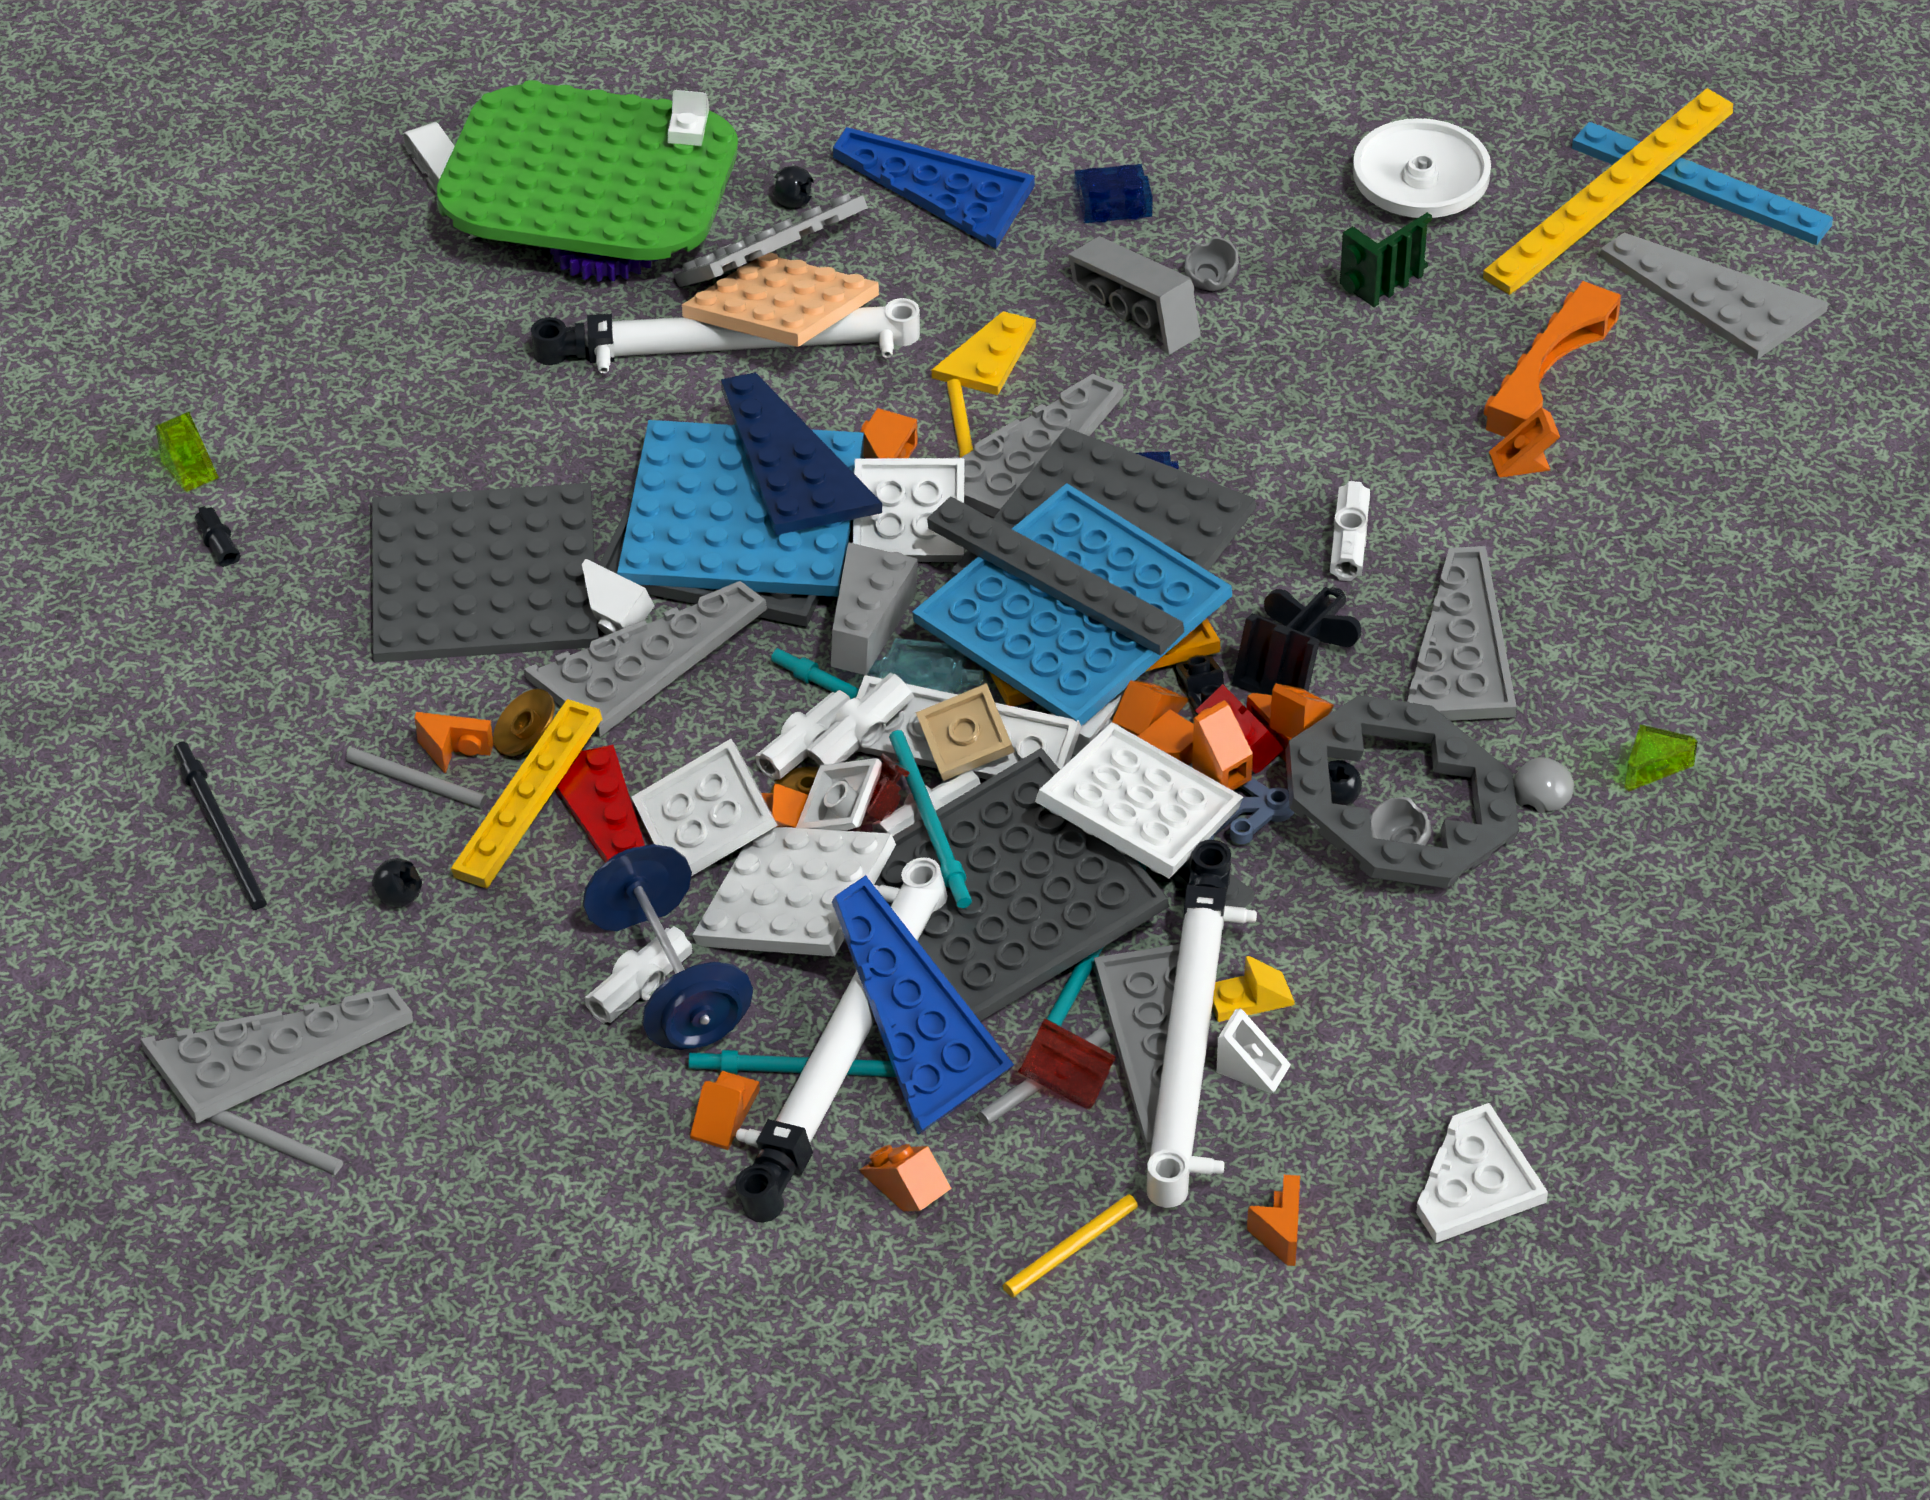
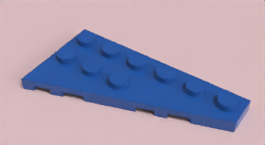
M849 127L845 128L833 146V158L995 249L1000 244L1035 186L1034 175Z
M865 875L835 895L832 905L917 1134L919 1135L1010 1071L1014 1064Z

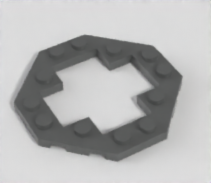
M1358 695L1289 740L1286 747L1285 757L1290 809L1300 818L1309 817L1320 827L1319 834L1341 853L1345 850L1350 852L1361 862L1359 868L1371 878L1448 888L1458 880L1462 873L1468 869L1472 871L1489 859L1492 853L1502 845L1506 847L1516 838L1519 832L1512 772L1433 706ZM1362 734L1431 744L1434 772L1471 777L1476 824L1445 819L1440 829L1442 848L1372 838L1370 809L1332 803L1328 757L1360 762L1364 752Z

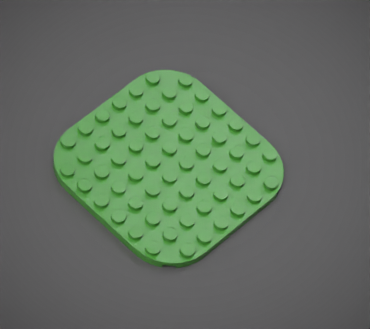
M528 80L521 85L509 86L486 93L473 106L437 185V207L442 216L447 215L453 220L455 228L481 238L631 260L671 258V253L677 252L682 248L688 252L700 245L707 237L737 158L738 137L735 129L727 120L709 111L702 146L668 143V129L672 116V101L669 99L655 100L641 98L634 94L620 95L607 93L599 89L591 91L577 89L570 85L556 86L542 84L536 80Z

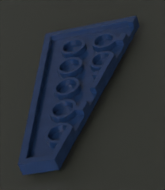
M756 372L721 379L722 393L775 535L882 513V502Z

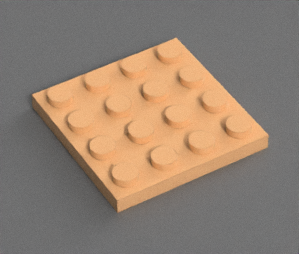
M768 253L754 259L745 266L739 267L737 271L725 278L719 279L716 284L706 290L698 292L696 296L682 304V314L684 318L799 347L878 296L879 285L878 282L864 279L859 274L848 275L836 272L831 267H816L808 265L803 260H788L778 257L775 253Z

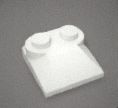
M878 758L820 765L796 828L848 831L860 827L880 777L882 762Z

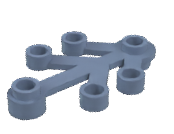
M1252 778V780L1240 787L1253 797H1243L1239 809L1208 840H1213L1218 832L1231 823V840L1237 844H1247L1252 841L1253 835L1270 820L1282 822L1289 819L1295 812L1289 806L1288 790L1278 787L1269 789ZM1243 812H1255L1248 819L1237 818Z

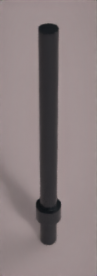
M187 742L177 743L174 746V752L181 764L180 773L188 786H192L251 908L257 910L266 907L267 902L206 781L207 773L201 761L195 759Z

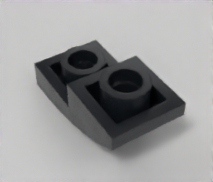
M1197 655L1190 657L1187 661L1175 664L1177 675L1194 711L1222 684L1224 685L1223 671L1211 655Z

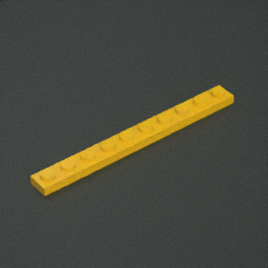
M1706 88L1483 270V279L1505 293L1512 294L1733 114V103Z

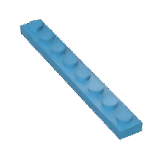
M1588 122L1573 139L1572 149L1613 165L1638 145L1640 141L1604 128L1601 125ZM1681 157L1652 179L1655 182L1814 245H1817L1832 227L1833 217Z

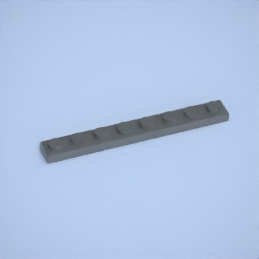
M951 496L927 518L928 529L1160 656L1184 633V625L1181 620Z

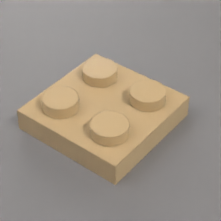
M987 683L916 712L943 781L1015 752Z

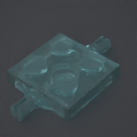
M895 638L890 651L881 660H876L868 674L879 675L881 679L891 672L901 678L905 684L952 694L961 684L983 685L985 676L983 670L964 669L968 657L947 643Z

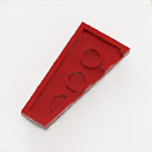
M614 745L580 751L555 788L557 795L561 800H564L571 810V815L587 833L589 841L605 863L622 851L645 846Z

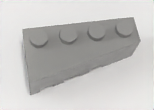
M1101 236L1068 254L1073 282L1103 305L1110 302L1116 315L1125 322L1132 319L1142 327L1140 333L1150 340L1156 337L1163 343L1161 349L1167 354H1172L1201 336L1194 298V285L1190 277Z
M848 542L832 629L831 667L863 675L868 674L916 595L917 558L905 556L899 552H888Z

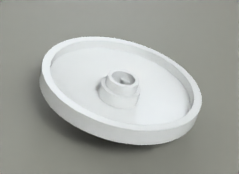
M1416 118L1390 122L1367 134L1360 141L1354 153L1353 177L1360 192L1376 206L1402 216L1419 218L1428 212L1432 215V218L1458 213L1475 204L1484 195L1490 181L1491 160L1485 146L1467 130L1444 121Z

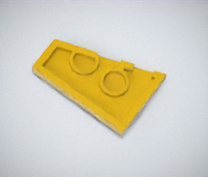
M1004 311L1001 312L931 370L932 379L944 382L958 379L963 387L998 395L1036 329V319Z

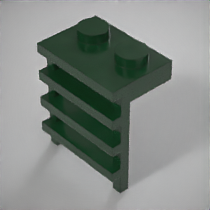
M1428 212L1379 243H1376L1353 226L1344 231L1342 235L1340 284L1348 293H1354L1372 307H1376L1379 305V298L1383 295L1388 298L1393 296L1394 288L1398 285L1404 289L1409 286V278L1414 276L1420 279L1423 277L1424 269L1428 267V263L1425 261L1426 224L1432 221V215Z

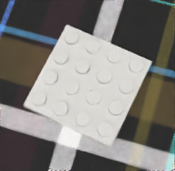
M1111 722L1039 789L1035 802L1047 808L1051 813L1061 816L1082 828L1084 832L1094 835L1115 847L1119 852L1127 854L1148 866L1152 871L1162 874L1169 879L1192 856V851L1199 842L1208 840L1239 809L1243 796Z
M775 827L742 848L692 935L696 944L714 948L835 956L845 937L832 905V900L835 895L865 875L873 885L875 884L896 846L892 834Z

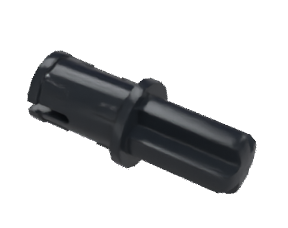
M200 507L199 513L195 515V521L203 533L204 544L207 547H211L220 566L226 567L237 563L241 555L230 538L231 530L227 525L222 524L214 508Z

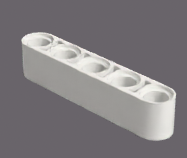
M432 122L404 132L403 140L408 154L414 155L413 161L422 173H426L429 176L426 179L437 193L439 179L455 146L437 122ZM470 234V236H469L468 238H469V239H473V238H476L477 236H473V235Z

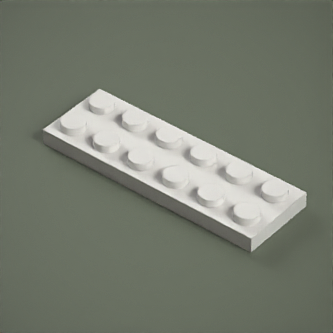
M864 675L856 698H863L882 679ZM906 684L912 691L914 698L886 723L885 732L874 745L868 748L860 747L856 751L898 760L889 735L895 730H901L904 732L916 764L938 769L916 712L955 697L957 694ZM995 703L1015 752L972 769V771L979 778L988 780L1040 748L1046 752L1061 770L1071 760L1082 728L1079 720L1076 722L1070 718Z

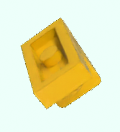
M1251 956L1245 957L1244 976L1215 982L1212 1009L1218 1022L1229 1020L1235 1009L1239 1008L1247 1015L1295 1005L1283 973Z

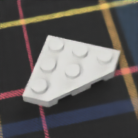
M1490 1103L1452 1116L1447 1129V1135L1436 1155L1425 1189L1422 1190L1418 1199L1416 1213L1434 1242L1438 1243L1547 1202L1548 1191Z

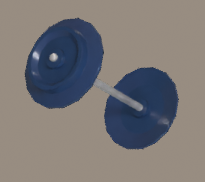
M652 844L622 851L614 855L595 871L585 887L583 907L589 920L604 930L620 931L635 924L649 921L675 974L653 992L644 1006L642 1025L651 1041L662 1048L684 1050L708 1046L726 1036L741 1021L751 1006L753 987L747 973L734 964L710 962L693 965L684 969L658 918L668 915L680 904L689 890L692 871L686 857L676 849Z

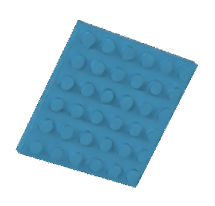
M648 420L617 574L639 585L721 589L741 581L755 592L838 597L852 520L775 535L735 425ZM812 430L854 473L855 459H862L864 433Z
M1066 483L1014 526L1012 530L1181 620L1184 625V633L1161 656L979 556L913 610L912 614L916 624L1054 715L1074 719L1076 722L1079 720L1082 726L1127 687L1130 680L1135 681L1231 598L1232 586Z

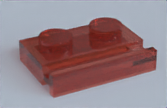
M884 753L880 756L884 761L881 766L880 777L866 811L869 815L880 821L883 820L886 814L891 815L896 809L901 795L898 794L901 787L897 782L901 775L907 777L910 773L897 760Z
M1044 1019L1017 1072L1090 1110L1099 1095L1116 1056Z

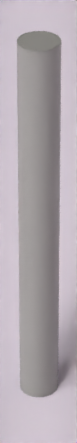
M353 747L347 753V762L478 809H482L487 803V795Z
M1099 1028L978 1112L979 1119L987 1126L1108 1043L1110 1041L1108 1033L1103 1028Z
M226 1110L206 1119L333 1175H336L343 1166V1161Z

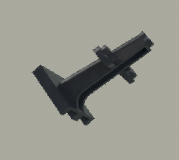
M1324 587L1305 607L1286 590L1275 589L1271 591L1264 600V609L1270 618L1279 623L1253 613L1246 618L1232 684L1253 693L1272 695L1275 683L1301 688L1309 692L1319 643L1324 642L1342 647H1351L1361 637V625L1355 617L1335 615L1346 603L1344 592L1337 587ZM1329 595L1336 597L1333 603L1330 601Z

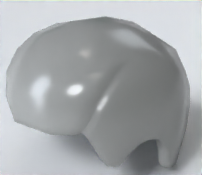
M1216 236L1207 244L1196 243L1185 258V275L1191 278L1194 287L1207 291L1221 290L1227 287L1237 274L1239 263L1238 251L1232 242Z
M1546 757L1528 760L1518 770L1513 779L1516 803L1520 807L1526 804L1532 805L1538 813L1557 811L1570 802L1575 786L1568 768Z
M1408 797L1389 798L1377 805L1370 815L1372 838L1426 845L1431 838V823L1426 812L1417 807L1412 799Z

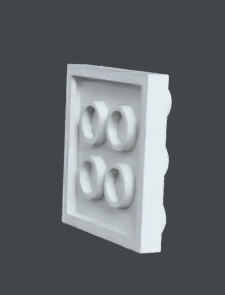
M964 458L855 459L854 474L882 502V513L853 519L854 544L888 552H899L905 556L917 558L918 562H958L962 558L964 548L928 529L927 518L950 496L964 503Z
M732 739L727 740L631 797L654 844L673 847L683 854L688 861L692 876L778 826Z

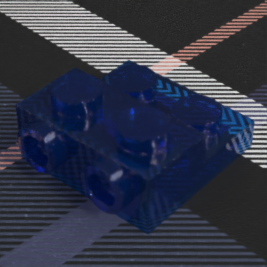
M1142 164L1074 170V180L1084 223H1104L1114 220H1136L1152 217L1153 196L1148 176H1144Z

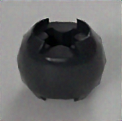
M787 166L776 173L774 177L776 178L775 189L772 193L780 205L786 208H800L810 201L812 196L809 195L814 181L806 169L799 166Z
M1344 760L1328 762L1332 803L1347 806L1353 804L1359 797L1362 789L1360 773L1355 766Z
M400 858L384 861L375 870L372 886L383 904L395 908L410 905L419 896L422 879H420L412 862Z

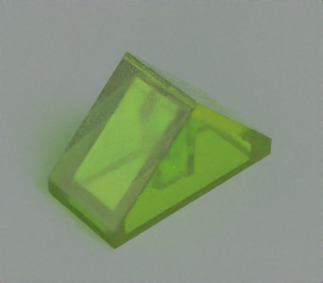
M190 412L155 426L161 462L185 492L219 478Z
M1640 724L1627 764L1625 788L1629 792L1693 767L1698 741L1693 736Z

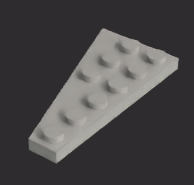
M849 193L830 200L832 207L822 211L819 205L802 212L801 216L803 219L798 222L792 223L790 218L772 225L769 229L758 231L742 238L741 241L713 250L711 254L682 264L684 271L674 274L677 285L683 287L720 276L728 270L746 264L747 260L764 256L801 239L805 235L823 229L824 225L836 223L867 209L866 201L863 195L851 199Z
M1627 233L1621 234L1603 246L1600 251L1602 259L1757 360L1827 312L1828 302Z
M1091 374L1061 392L1060 399L1050 405L1045 406L1041 404L1034 408L1032 415L1025 420L1019 421L1016 419L974 444V450L961 457L965 461L964 504L995 517L1067 427L1090 436L1122 399L1124 386Z
M1486 546L1448 549L1439 589L1434 599L1432 614L1428 621L1417 660L1416 671L1409 689L1407 702L1433 706L1450 721L1516 717L1517 706Z
M739 581L699 597L698 603L680 611L677 607L667 610L661 619L648 624L643 620L593 640L589 648L570 655L568 651L555 656V662L540 668L536 664L524 669L525 678L538 689L547 691L561 707L569 699L600 709L603 719L594 732L601 737L766 611V599Z
M1180 944L1094 957V970L1146 1153L1151 1151Z
M391 987L347 996L341 1004L320 1008L317 1002L303 1005L304 1011L282 1015V1011L278 1010L219 1022L213 1030L193 1034L192 1028L177 1031L178 1037L156 1041L155 1036L141 1038L140 1040L145 1054L194 1121L199 1123L413 1023V1016L410 1008L395 989Z

